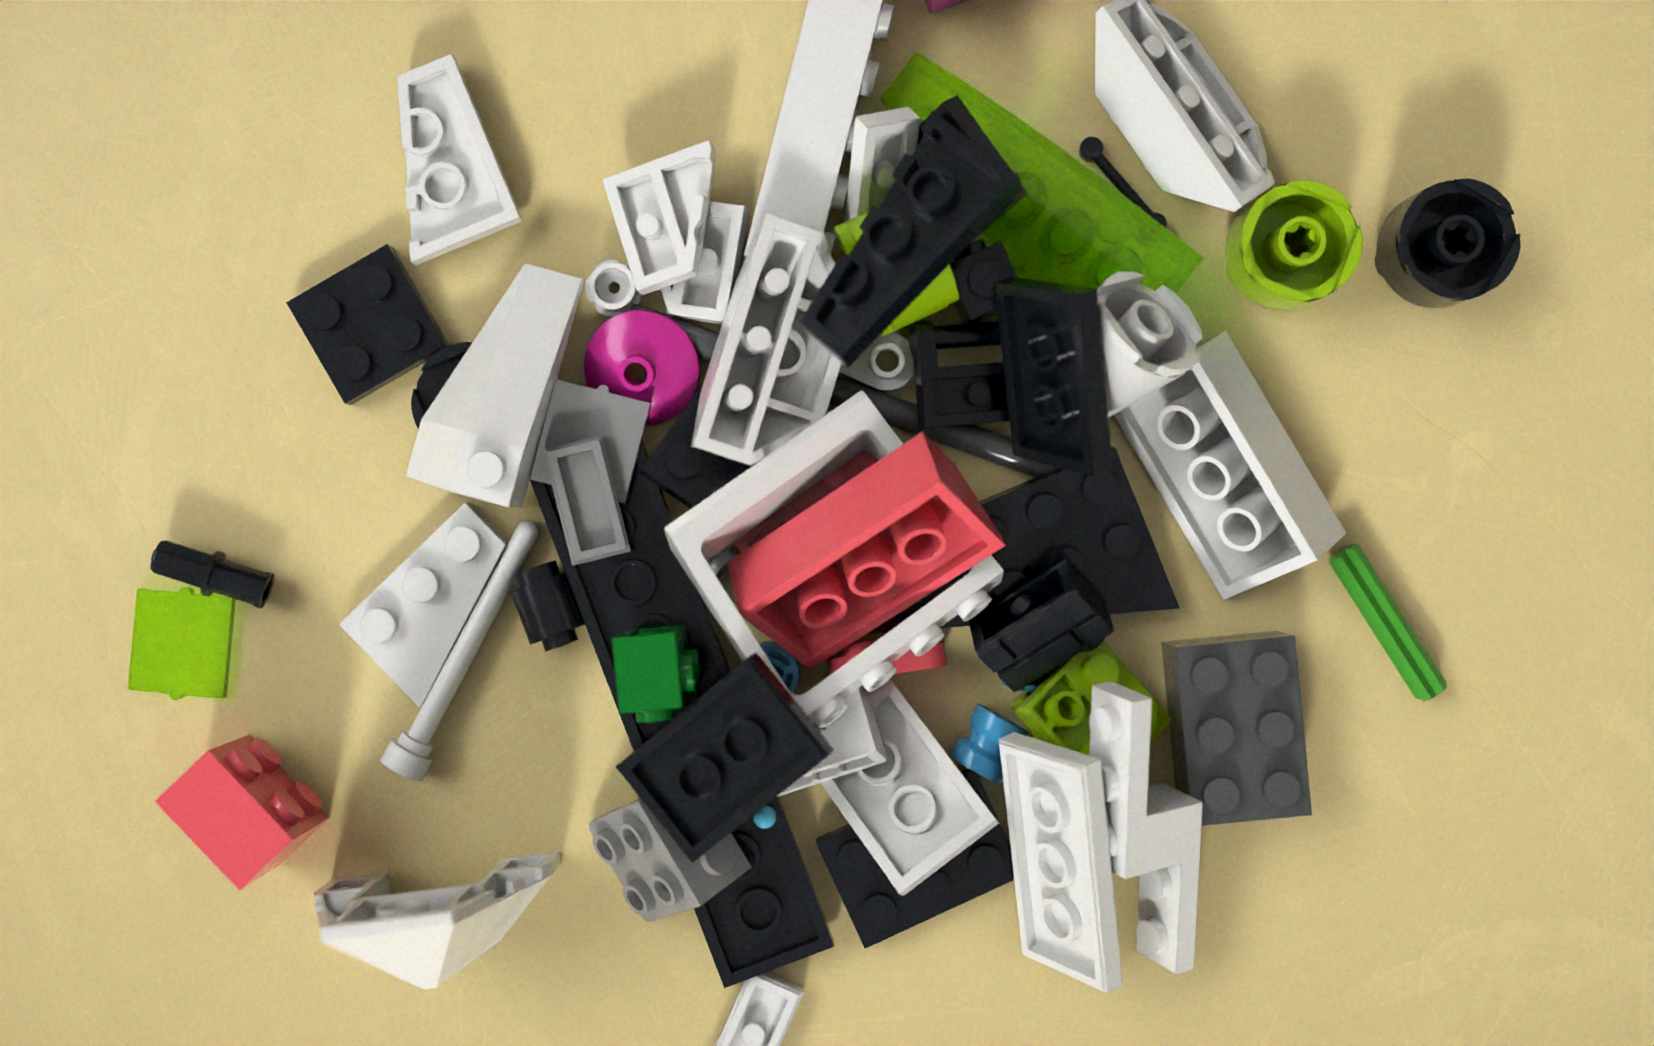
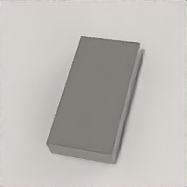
M602 436L543 449L572 566L631 551Z

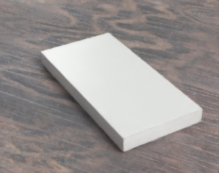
M1013 732L999 738L1022 954L1108 994L1123 984L1101 759Z

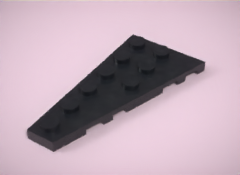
M1111 445L1113 470L1093 477L1058 468L979 501L1006 545L992 554L1004 570L1002 582L987 592L992 600L983 610L1067 557L1082 572L1084 578L1088 579L1102 594L1109 614L1180 608L1116 448ZM966 570L867 634L888 633L967 575L969 570ZM956 615L940 628L970 625L969 620L964 622L959 615Z

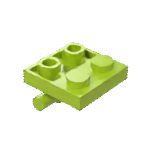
M1104 641L1096 649L1089 652H1080L1057 666L1054 672L1031 695L1025 691L1009 706L1034 734L1033 738L1089 755L1090 752L1089 716L1091 713L1092 685L1112 681L1152 698L1150 745L1172 720Z

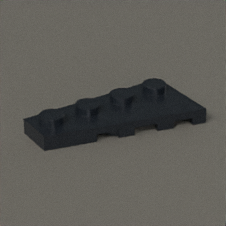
M933 111L921 128L924 136L911 156L905 154L893 172L892 176L895 182L879 208L872 206L862 221L860 228L863 233L849 255L843 254L840 256L800 320L805 330L847 368L1023 189L1019 175Z

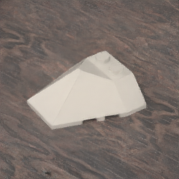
M560 851L503 858L477 884L391 894L388 873L330 880L314 892L321 942L419 988H437L483 953L496 947V944L501 941L561 864Z

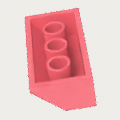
M922 431L727 563L740 615L811 670L1006 545L1001 534L956 465Z

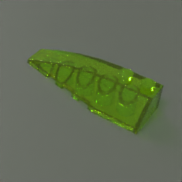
M918 52L912 56L881 96L880 101L887 110L909 107L920 117L921 124L942 102L958 95L1009 168L1019 175L1028 195L983 232L992 244L1002 241L1018 278L1098 289L1105 279L1116 272H1137L1146 275L1141 280V284L1155 291L1163 284L1177 293L1204 259L1163 225L1062 148Z

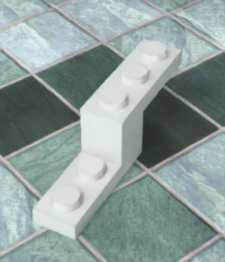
M1112 681L1092 685L1091 713L1089 716V756L1101 759L1111 870L1124 879L1139 875L1136 951L1174 974L1194 969L1203 802L1164 783L1148 786L1152 698Z

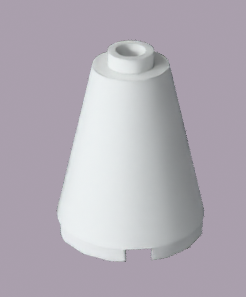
M1116 272L1105 279L1097 289L1108 418L1189 372L1201 359L1202 352L1197 353L1196 344L1203 338L1201 327L1190 308L1174 291L1163 284L1157 291L1141 284V280L1146 275L1137 272Z

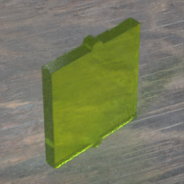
M191 587L181 588L179 592L137 589L127 690L169 694L172 700L182 699L185 695L218 699L227 698L236 600L226 596L211 595L207 597L202 594H196Z

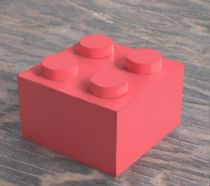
M251 735L208 750L155 800L157 805L239 891L278 867L329 819L320 809L322 801L316 792L301 781L295 782L279 766L282 760L276 750L264 740L254 739Z

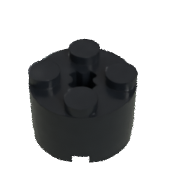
M1467 178L1434 184L1401 202L1387 216L1378 236L1375 268L1395 293L1406 301L1418 306L1445 308L1478 297L1498 287L1509 276L1517 262L1521 243L1520 233L1516 234L1515 225L1511 217L1515 213L1509 201L1498 190L1484 182ZM1443 235L1448 238L1446 243L1442 240Z

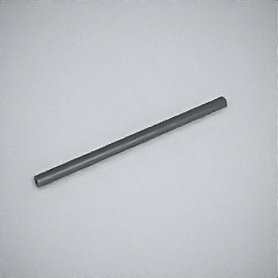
M635 303L632 305L630 309L655 311L653 309ZM661 313L673 319L684 328L692 339L700 358L711 361L719 333ZM837 376L829 402L831 405L838 407L863 390L886 422L895 428L915 435L923 431L934 442L1032 477H1038L1059 468L1014 456L1011 438L973 424L919 428L917 404Z

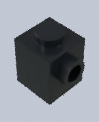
M983 239L971 242L953 260L954 262L950 263L959 292V301L954 302V305L963 324L977 323L998 314L994 282L1017 277L1002 241L986 247Z

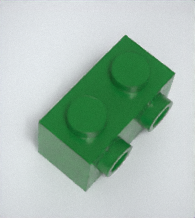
M686 624L630 629L612 638L619 714L636 712L637 722H656L674 718L673 712H678L679 708H682L693 695L692 691H696L697 685H701L698 649L688 650Z

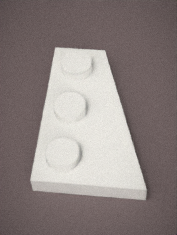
M449 54L398 75L402 148L405 149L408 184L405 187L406 208L410 211L412 241H409L410 262L414 265H419L522 222V216L456 58Z
M464 503L339 624L419 708L422 707L508 542L470 503Z

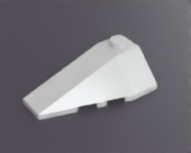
M524 264L421 419L406 477L450 492L501 506L522 508L554 382L558 378L582 290L583 279Z

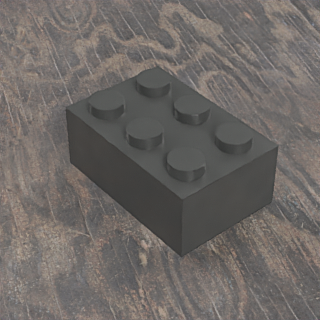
M1279 631L1161 642L1168 715L1172 719L1169 727L1175 789L1203 802L1201 826L1312 815L1295 636Z

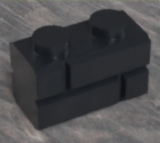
M1068 557L969 620L974 648L978 657L993 672H997L999 678L1014 693L1033 681L1045 680L1054 672L1057 666L1078 653L1096 649L1106 636L1115 631L1102 594L1088 579L1084 578L1082 572Z

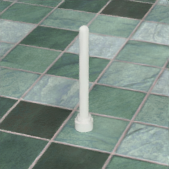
M525 520L517 525L409 732L402 731L398 739L392 738L380 761L392 771L412 780L423 781L434 760L430 755L434 745L430 741L513 585L512 576L520 572L539 536V528L533 521Z

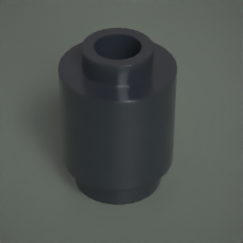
M556 561L538 565L512 576L516 590L512 591L511 595L530 645L542 641L545 652L579 640L575 629L585 625L566 573H560Z

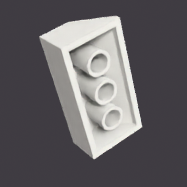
M1226 330L1196 346L1197 353L1202 352L1201 359L1189 372L1114 414L1115 419L1224 600L1317 561L1346 534V531Z

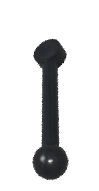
M1096 137L1085 138L1079 147L1080 157L1086 162H1094L1144 219V228L1147 233L1154 236L1162 234L1167 227L1165 217L1160 213H1153L1102 154L1103 144L1101 140Z

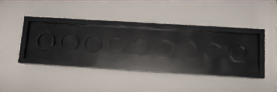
M642 440L626 504L618 502L631 550L629 552L572 566L552 485L531 479L530 482L618 712L612 638L630 629L686 624L688 650L698 649L701 685H697L696 691H692L693 695L682 708H679L678 712H673L675 718L728 675L731 670L704 600L670 549L664 528L673 522V518L662 489L639 474L649 459ZM636 712L620 714L633 751L674 719L656 722H637ZM779 797L774 798L767 804L776 812V822L772 827L767 829L759 828L754 823L752 816L731 832L752 868L702 906L694 908L724 988L834 947L833 936Z

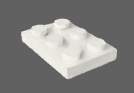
M890 679L869 695L888 761L822 782L821 785L900 895L904 896L999 824V822Z

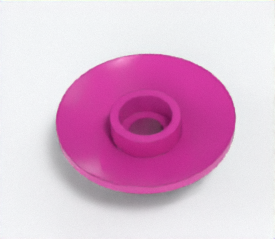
M630 310L611 317L595 331L586 348L584 374L587 386L597 389L600 385H605L610 389V393L651 403L646 426L664 423L684 410L698 387L700 361L697 349L689 334L673 319L651 310ZM630 363H640L646 368V381L637 382L629 376L628 366Z

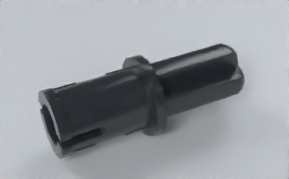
M168 540L160 541L151 557L150 569L155 574L198 587L201 594L207 597L211 596L214 592L252 604L254 607L261 609L269 599L275 579L273 573L262 572L227 560L224 552L216 551L211 555Z

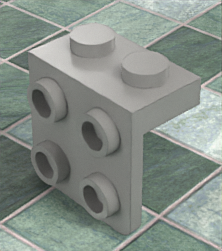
M641 798L600 815L589 823V829L593 835V845L597 854L605 863L611 865L623 885V895L629 907L648 922L702 906L752 868L732 833L691 863Z

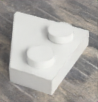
M709 140L602 179L636 290L642 295L698 276L717 155L714 146Z

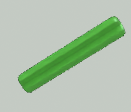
M1350 544L1336 551L1329 558V564L1414 697L1418 700L1427 701L1442 693L1447 687L1446 680L1361 547L1356 544Z

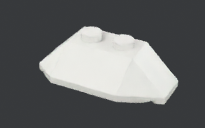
M1113 0L1103 5L1096 12L1095 95L1161 190L1235 212L1275 185L1273 174L1267 169V154L1257 123L1193 31L1168 10L1151 3V0Z
M768 212L764 215L736 279L700 392L692 447L750 466L771 454L826 415L842 362L814 339L800 323L801 318L835 266V262L829 252L831 249L824 233Z

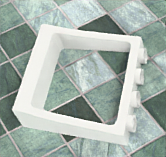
M863 390L664 528L672 553L741 659L745 661L756 652L819 729L831 724L845 712L848 705L843 699L863 685L867 692H872L886 683L897 670L892 663L906 652L911 650L918 657L932 649L944 636V632L940 627L956 615H959L965 622L979 614L992 600L987 592L1002 582L1004 570L992 555L988 556L968 569L969 573L805 694L795 695L787 689L712 571L708 561L859 453H871L879 461L903 445Z

